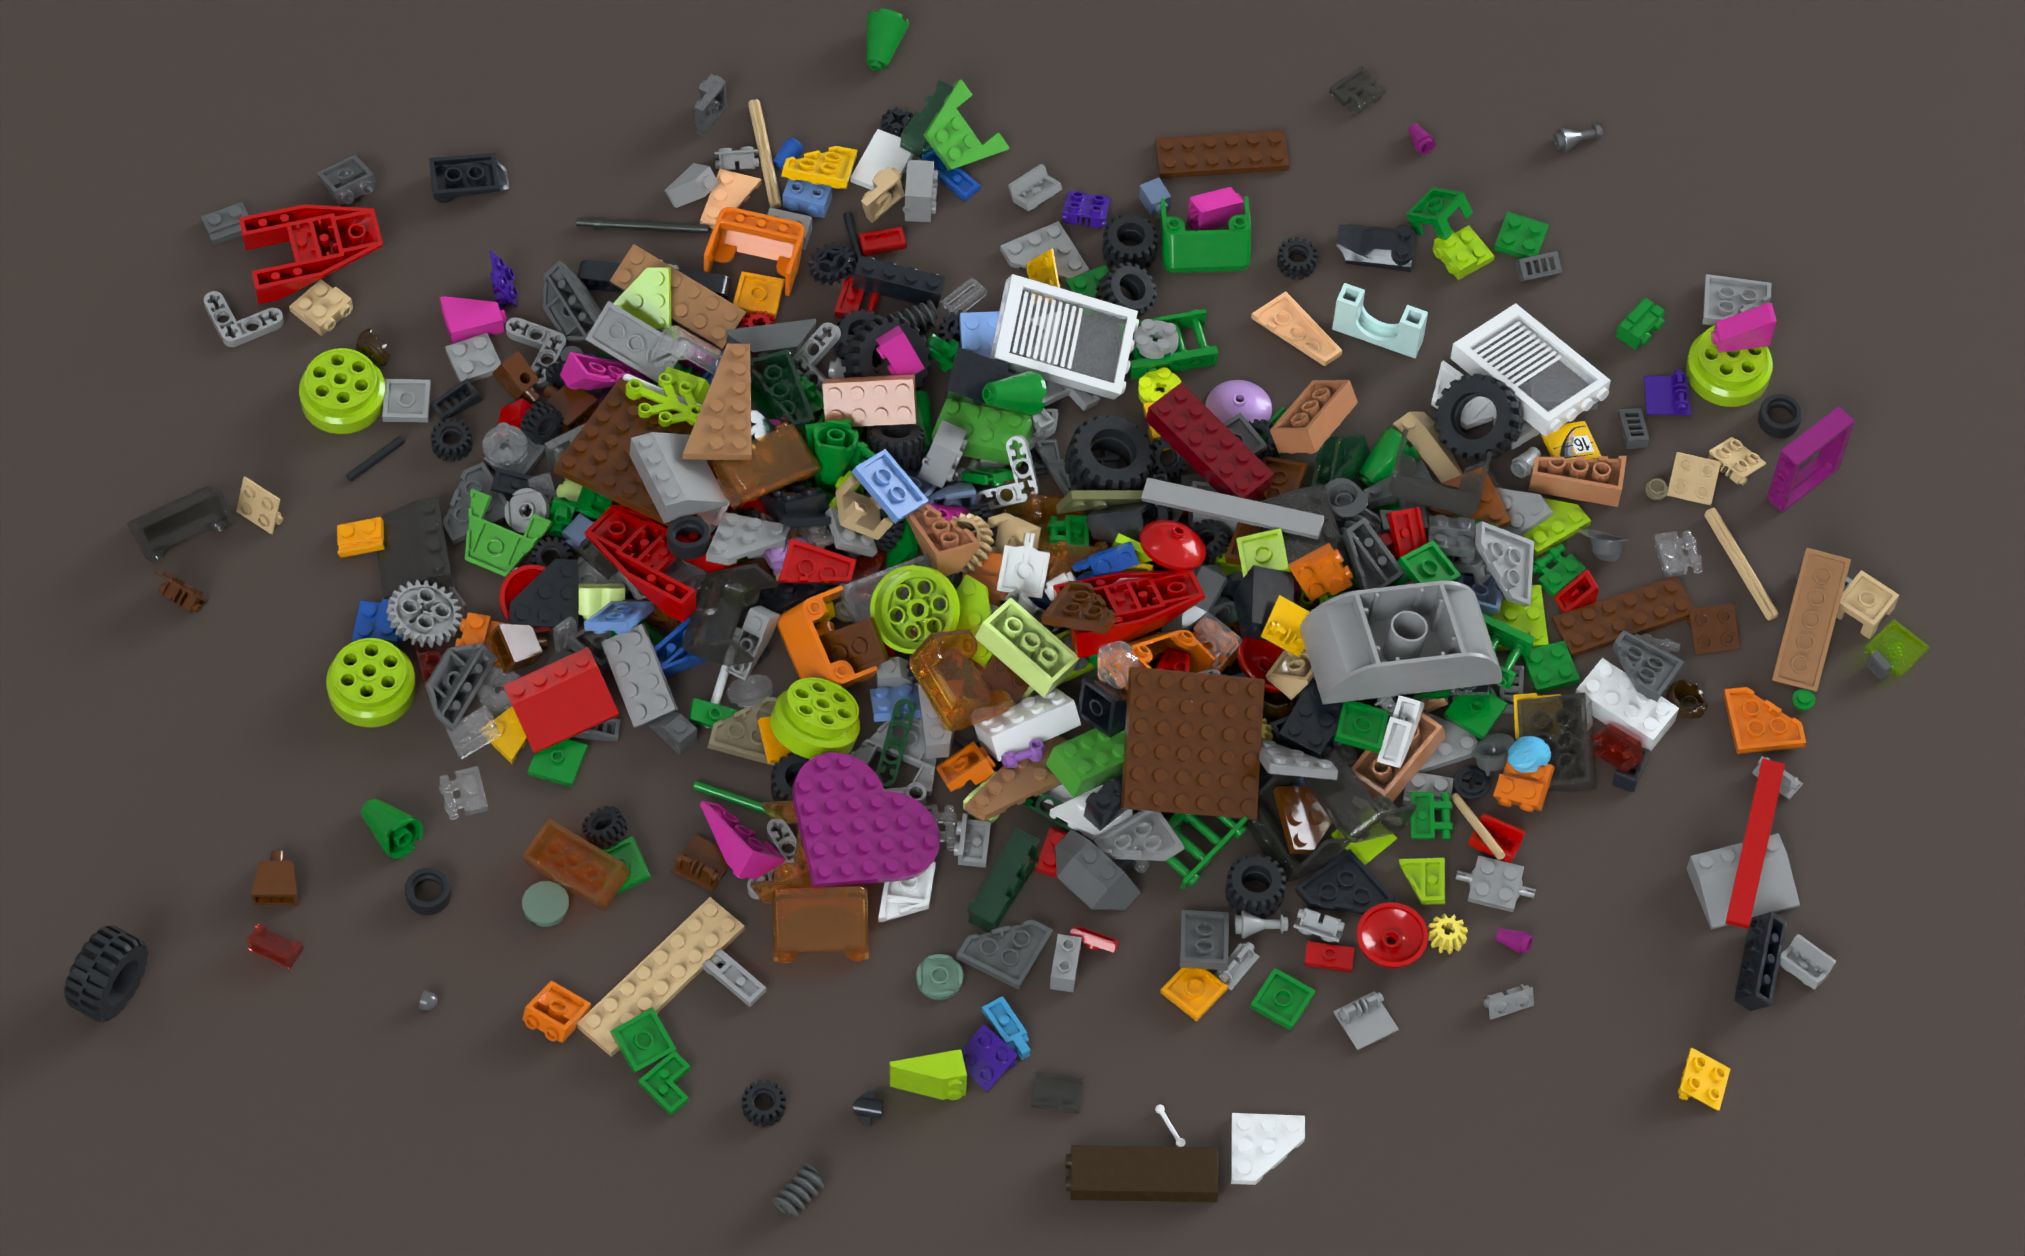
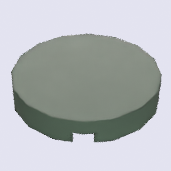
M540 881L531 885L525 891L522 898L523 913L526 919L536 923L538 926L549 927L556 925L564 919V916L569 911V896L566 890L558 883Z
M935 954L925 958L917 967L916 983L918 989L928 998L945 1000L950 999L959 992L963 984L964 974L961 965L953 960L951 956Z

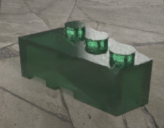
M940 79L936 83L937 89L932 97L928 95L924 100L927 105L921 113L916 111L901 134L900 147L921 159L927 152L930 153L933 150L924 137V133L936 113L940 111L947 95L954 88Z
M1364 434L1329 437L1318 450L1311 485L1318 506L1327 505L1323 499V489L1330 481L1337 478H1346L1354 481L1370 454Z

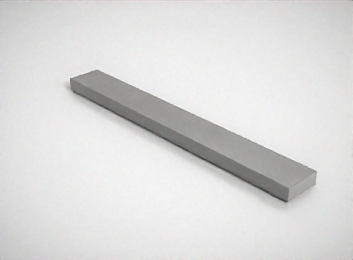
M1147 478L1141 497L1142 501L1273 530L1281 528L1282 532L1319 539L1324 522L1323 515Z

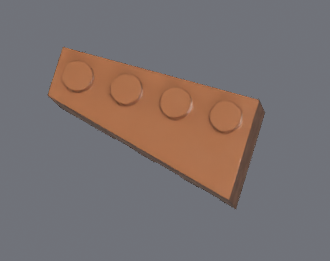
M1576 456L1575 459L1535 457L1529 491L1618 507L1627 456H1619L1618 459H1608V456H1598V459H1585V456Z

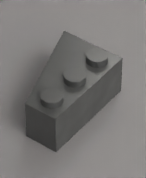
M1365 517L1344 532L1342 539L1359 590L1390 587L1401 580L1405 572Z

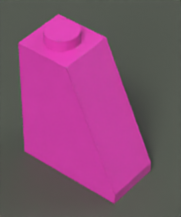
M1231 187L1192 196L1189 198L1187 224L1193 231L1215 230L1228 223L1233 216L1242 215L1243 198L1239 193H1235Z
M446 296L440 297L441 311L452 344L484 333H488V336L504 332L503 323H506L507 319L504 310L499 309L497 302Z
M1767 303L1717 321L1714 331H1711V341L1713 345L1716 344L1718 353L1770 346L1777 323L1772 303Z

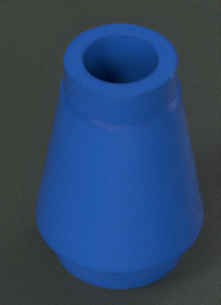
M790 137L788 140L786 139L775 156L773 164L782 170L786 158H797L802 154V144L793 137Z

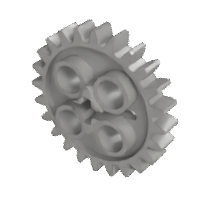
M416 580L414 586L408 581L406 587L400 585L398 591H393L392 597L389 598L386 613H389L387 620L392 621L390 628H397L396 635L404 634L403 641L410 638L412 639L411 645L418 641L421 647L428 643L430 648H432L434 642L441 646L443 640L449 642L451 636L455 637L461 624V607L457 606L458 599L451 600L452 592L444 593L446 587L437 589L436 582L429 586L427 580H425L424 585H421Z

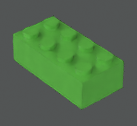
M946 399L931 436L933 437L937 433L942 420L967 431L964 439L968 442L962 456L1010 465L1006 450L1007 441L1014 435H1021L1026 438L1029 446L1035 430L1029 415ZM1014 440V443L1011 445L1018 452V455L1014 456L1015 460L1025 456V453L1020 454L1019 448L1023 445L1018 443L1017 440ZM1022 461L1017 463V467L1020 468Z
M1094 728L1053 747L1046 765L1073 798L1078 797L1105 784L1108 780L1118 777L1123 769L1125 730L1109 738L1097 728Z

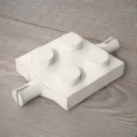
M1026 532L1024 546H1004L996 590L1009 593L1018 589L1027 597L1042 599L1050 553L1033 548L1035 534L1031 533L1030 542H1028L1030 533Z

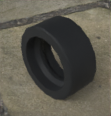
M1775 394L1769 396L1761 404L1758 415L1759 426L1771 437L1787 438L1795 434L1802 419L1803 412L1800 404L1789 395ZM1772 408L1785 409L1793 416V421L1789 424H1777L1770 420L1767 412Z
M695 516L680 517L671 522L667 528V546L674 556L691 560L707 553L711 544L710 528L704 520ZM687 532L696 533L702 537L693 543H683L675 539L678 535Z
M422 868L413 872L405 884V895L409 907L422 915H434L444 910L451 899V888L447 876L434 868ZM425 881H433L440 884L442 894L436 900L423 902L415 898V887Z

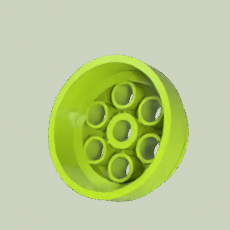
M1715 325L1710 327L1695 339L1690 348L1686 362V375L1689 378L1690 385L1702 398L1720 406L1738 407L1755 401L1766 390L1772 373L1773 362L1768 347L1718 353L1716 344L1713 345L1711 341V331H1714Z
M338 348L323 352L311 361L301 378L299 396L302 410L306 418L314 426L329 433L349 434L363 430L374 423L383 411L385 396L384 377L380 369L368 357L356 350Z
M908 565L889 572L878 583L872 595L870 615L874 618L881 639L886 645L903 653L923 654L938 649L953 635L959 621L960 603L954 586L941 572L926 566ZM928 581L931 589L926 594L923 591V585ZM905 587L909 590L907 599L902 597V590ZM941 598L946 601V607L943 610H940L938 606ZM919 604H922L924 606V613L922 616H919L917 613V607ZM899 609L903 613V618L900 622L895 617ZM937 620L940 624V629L935 633L932 629V624ZM914 626L918 629L916 638L911 636V629Z
M365 638L348 644L337 654L327 672L326 685L331 706L342 719L356 726L380 727L396 721L408 711L416 695V678L411 661L400 649L382 639ZM391 664H394V665H395L394 667H387L388 665H391ZM346 683H353L350 686H345ZM386 685H393L390 688L385 687ZM365 694H372L369 697H364Z
M803 678L795 681L788 690L779 695L770 716V727L777 740L783 746L804 758L812 759L824 753L849 754L860 732L859 707L854 697L840 685L821 678Z

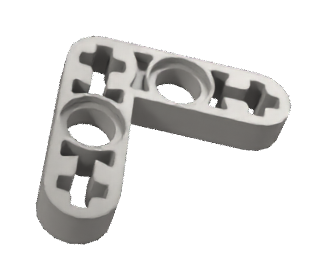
M212 291L204 297L205 309L223 343L228 347L239 346L278 330L283 326V314L278 308H268L236 321L221 293ZM215 300L216 303L218 302L219 309L216 310L211 301ZM220 316L229 317V320L225 323L217 321ZM270 317H274L277 320L273 321ZM250 324H257L259 326L255 331L247 330V326ZM228 329H231L232 334L236 336L235 338L228 335Z
M521 318L509 319L506 322V334L510 339L540 349L531 369L537 377L540 374V370H542V378H539V381L533 387L535 389L546 387L548 384L545 375L546 369L549 365L561 360V352L567 347L566 337L560 332ZM538 332L542 334V337L534 340L530 335ZM557 341H560V344L557 343L556 346H555V348H554V351H552V350H553V343H556ZM545 357H551L553 362L543 364L541 360Z
M828 322L823 323L789 361V370L797 380L804 375L808 380L813 375H817L818 383L816 386L822 395L823 392L820 391L823 389L822 383L827 378L815 366L837 343L841 336L839 327ZM828 329L831 330V334H832L831 337H828V333H827V330H828ZM818 344L819 352L812 356L810 349L812 345ZM798 362L802 363L801 366L807 370L806 373L798 369Z
M1021 435L1012 436L1006 443V450L1015 482L979 491L976 495V504H982L980 499L983 497V494L987 498L994 496L993 491H996V498L999 503L996 504V499L989 501L990 510L1028 501L1038 495L1039 483L1026 438ZM1014 440L1022 443L1023 446L1019 448L1021 455L1025 453L1026 457L1014 459V456L1018 455L1017 449L1011 447ZM1020 461L1026 462L1029 466V470L1025 474L1017 470V463ZM1031 475L1032 479L1027 480L1029 486L1034 487L1031 495L1023 491L1026 487L1025 480L1020 482L1019 478H1026ZM1003 489H1010L1012 491L1013 498L1010 501H1006L1001 497Z
M775 818L768 822L767 836L772 845L786 860L783 864L761 877L748 880L747 891L753 899H763L809 875L805 852L787 823L780 818ZM774 827H777V829H781V835L783 837L781 840L778 832H773ZM786 844H791L795 847V850L792 853H785L782 847ZM796 857L799 865L804 866V870L796 868V863L794 860ZM775 873H783L785 879L781 882H776L772 879V876ZM754 885L762 886V890L754 889Z

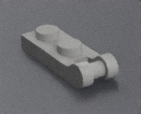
M720 948L714 952L715 956L702 964L703 969L709 975L714 976L749 1007L767 992L766 987ZM720 963L724 964L721 969L717 967Z

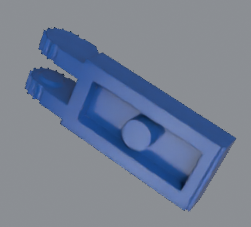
M1127 542L1089 555L1088 558L1073 563L1072 569L1076 572L1087 569L1091 565V571L1080 574L1077 577V580L1119 572L1139 565V559L1132 542Z

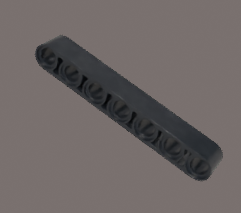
M583 260L580 262L577 277L585 284L588 290L624 292L610 283V279L621 263ZM678 270L728 300L731 279L728 276L716 273Z

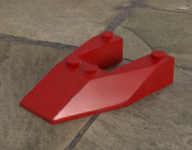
M303 204L239 218L245 250L290 241L295 260L294 263L251 271L258 304L281 300L383 247L374 208Z
M612 505L585 531V536L664 614L683 623L697 609L696 590L663 573L678 558L669 551L667 546L666 534L668 526L630 508ZM687 532L678 535L675 539L683 543H693L702 537L696 533ZM706 554L696 559H683L723 581L738 568V559L735 564L729 566L706 561Z
M1193 570L1125 571L1076 580V582L1089 583L1093 586L1096 595L1099 594L1106 602V607L1115 613L1116 622L1107 634H1097L1092 631L1074 630L1071 628L1072 646L1078 658L1090 657L1169 623L1205 599V594ZM1067 582L1053 585L1054 599Z

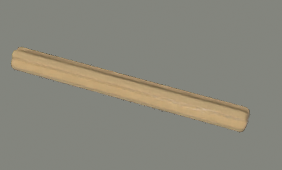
M758 99L750 100L748 102L769 205L770 208H780L782 206L761 104Z
M1715 508L1708 509L1705 512V518L1764 616L1769 621L1777 618L1778 611L1718 511Z

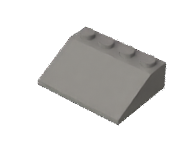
M651 432L631 438L629 456L663 523L728 505V501L706 460H682L684 449L690 437L687 434Z
M1779 833L1769 836L1752 917L1768 912L1777 913L1800 906L1788 855ZM1743 843L1690 856L1687 872L1711 930L1729 925L1725 924Z

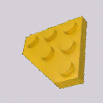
M833 146L829 147L828 152L821 153L817 150L805 153L804 158H786L782 177H787L790 180L807 181L814 185H828L835 189H846L857 157V150Z

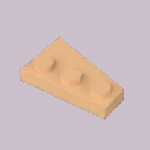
M719 169L716 177L719 184L711 190L700 219V225H709V228L713 229L719 212L725 207L739 208L743 202L746 203L750 198V194L761 185L760 178Z

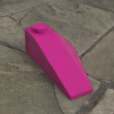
M572 352L569 353L560 374L566 386L573 390H578V388L591 390L613 387L619 378L625 374H630L646 382H652L651 379L621 361Z
M707 801L701 802L700 806L726 863L733 869L735 876L741 879H757L784 863L786 859L773 845L767 841L763 844L756 839L757 833L739 825L740 820L720 804Z

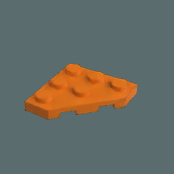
M1748 687L1724 689L1723 696L1737 754L1805 747L1806 739L1802 722L1796 718L1791 719L1782 713V709L1768 700H1762Z

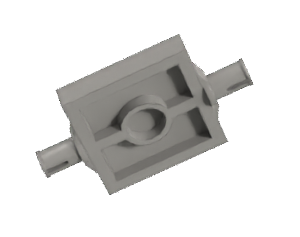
M1479 855L1472 874L1458 870L1455 879L1469 883L1468 902L1509 912H1514L1516 901L1520 895L1534 899L1536 889L1522 886L1524 866Z

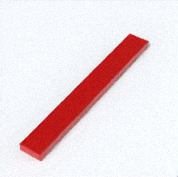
M1762 758L1725 924L1748 929L1750 926L1785 768L1783 763Z

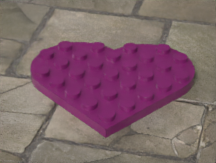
M824 753L810 759L798 772L793 783L792 798L813 888L910 880L923 874L935 860L940 847V834L931 813L920 802L908 795L898 792H885L877 774L860 759L843 753Z

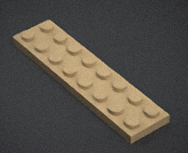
M709 897L577 1023V1028L612 1057L620 1049L610 1033L611 1030L652 1007L657 1014L703 970L702 964L715 956L714 952L717 949L724 950L745 930V926Z

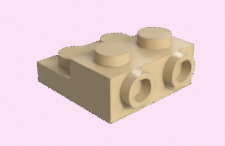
M887 167L885 170L879 171L872 180L874 190H869L865 193L861 200L866 218L871 223L905 196L904 184L900 180L902 176L894 167L892 169Z
M320 279L292 303L289 308L290 312L322 336L327 331H331L343 317H347L351 313L353 304L352 299L339 288H332Z

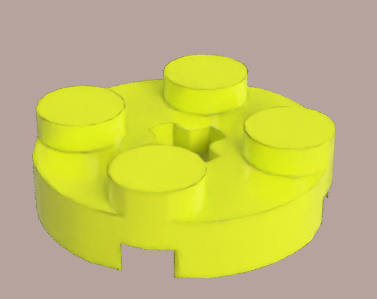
M1165 367L1157 371L1148 372L1139 379V399L1142 403L1155 402L1180 384L1181 380L1170 369ZM1157 388H1164V392H1163V393H1162L1161 391H1155V390H1156Z

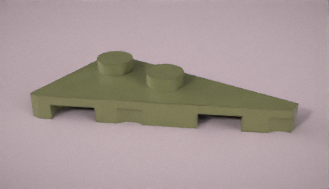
M1071 490L1056 505L1057 514L1089 509L1099 510L1105 509L1108 506L1141 502L1144 490Z

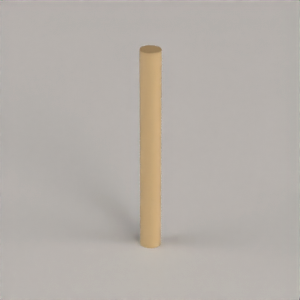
M1458 793L1451 796L1453 803L1498 860L1505 857L1504 851Z

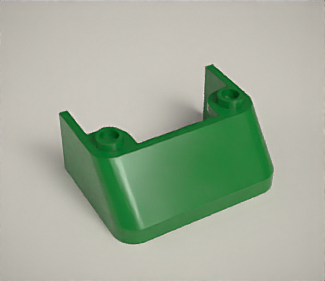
M1244 196L1242 215H1235L1229 220V230L1185 231V224L1182 219L1166 217L1165 199H1161L1159 228L1164 269L1170 273L1246 270L1250 265L1251 221L1248 196Z

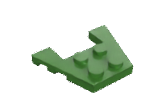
M962 79L956 81L951 93L944 100L940 111L936 113L924 133V137L948 170L1009 149V146L999 132L992 135L983 144L980 143L957 110V107L970 98L972 93Z
M471 489L465 560L507 577L549 530L553 522L532 514L524 535H520L484 520L492 497Z

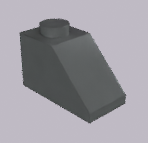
M672 712L649 723V727L679 756L697 743V728L680 713Z

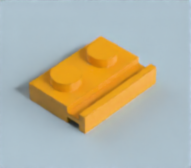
M381 517L337 525L338 555L341 558L384 550V521Z

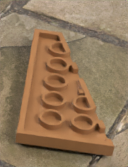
M727 343L684 449L682 460H751L750 344Z
M1058 735L1044 741L1045 753H1043L1042 759L1038 762H1033L1028 758L1018 762V767L1006 769L1003 766L965 804L964 810L984 822L1005 812L1008 807L1016 803L1020 805L1033 795L1037 797L1062 785L1047 767L1046 763L1053 747L1068 740Z

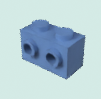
M789 179L782 195L783 208L806 213L812 217L825 218L832 200V187Z

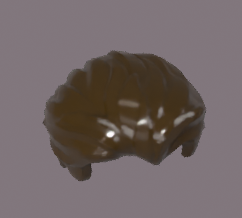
M365 329L358 336L356 351L364 354L376 366L387 365L390 354L386 352L387 343L381 342L378 334L372 335V329Z
M1685 679L1679 680L1670 685L1667 691L1666 699L1679 708L1678 717L1684 719L1701 718L1708 707L1707 701L1704 700V694L1696 683H1689Z
M1264 690L1263 715L1270 719L1286 717L1292 712L1296 698L1294 697L1291 700L1282 692L1277 693Z

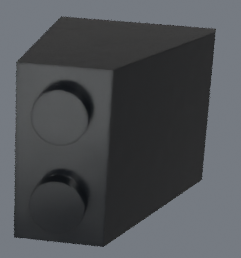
M958 347L945 398L998 409L985 403L982 391L987 383L1012 376V372H1008L1010 365Z
M1141 501L1108 506L1105 509H1096L1088 515L1087 527L1091 531L1092 538L1113 544L1118 533L1140 543L1139 537L1144 526L1157 519L1155 506L1153 503Z
M1255 565L1251 567L1232 594L1242 637L1268 641L1260 636L1278 596L1280 595L1294 603L1293 573Z
M1112 675L1085 676L1082 678L1077 710L1078 715L1111 738L1125 730L1128 691Z

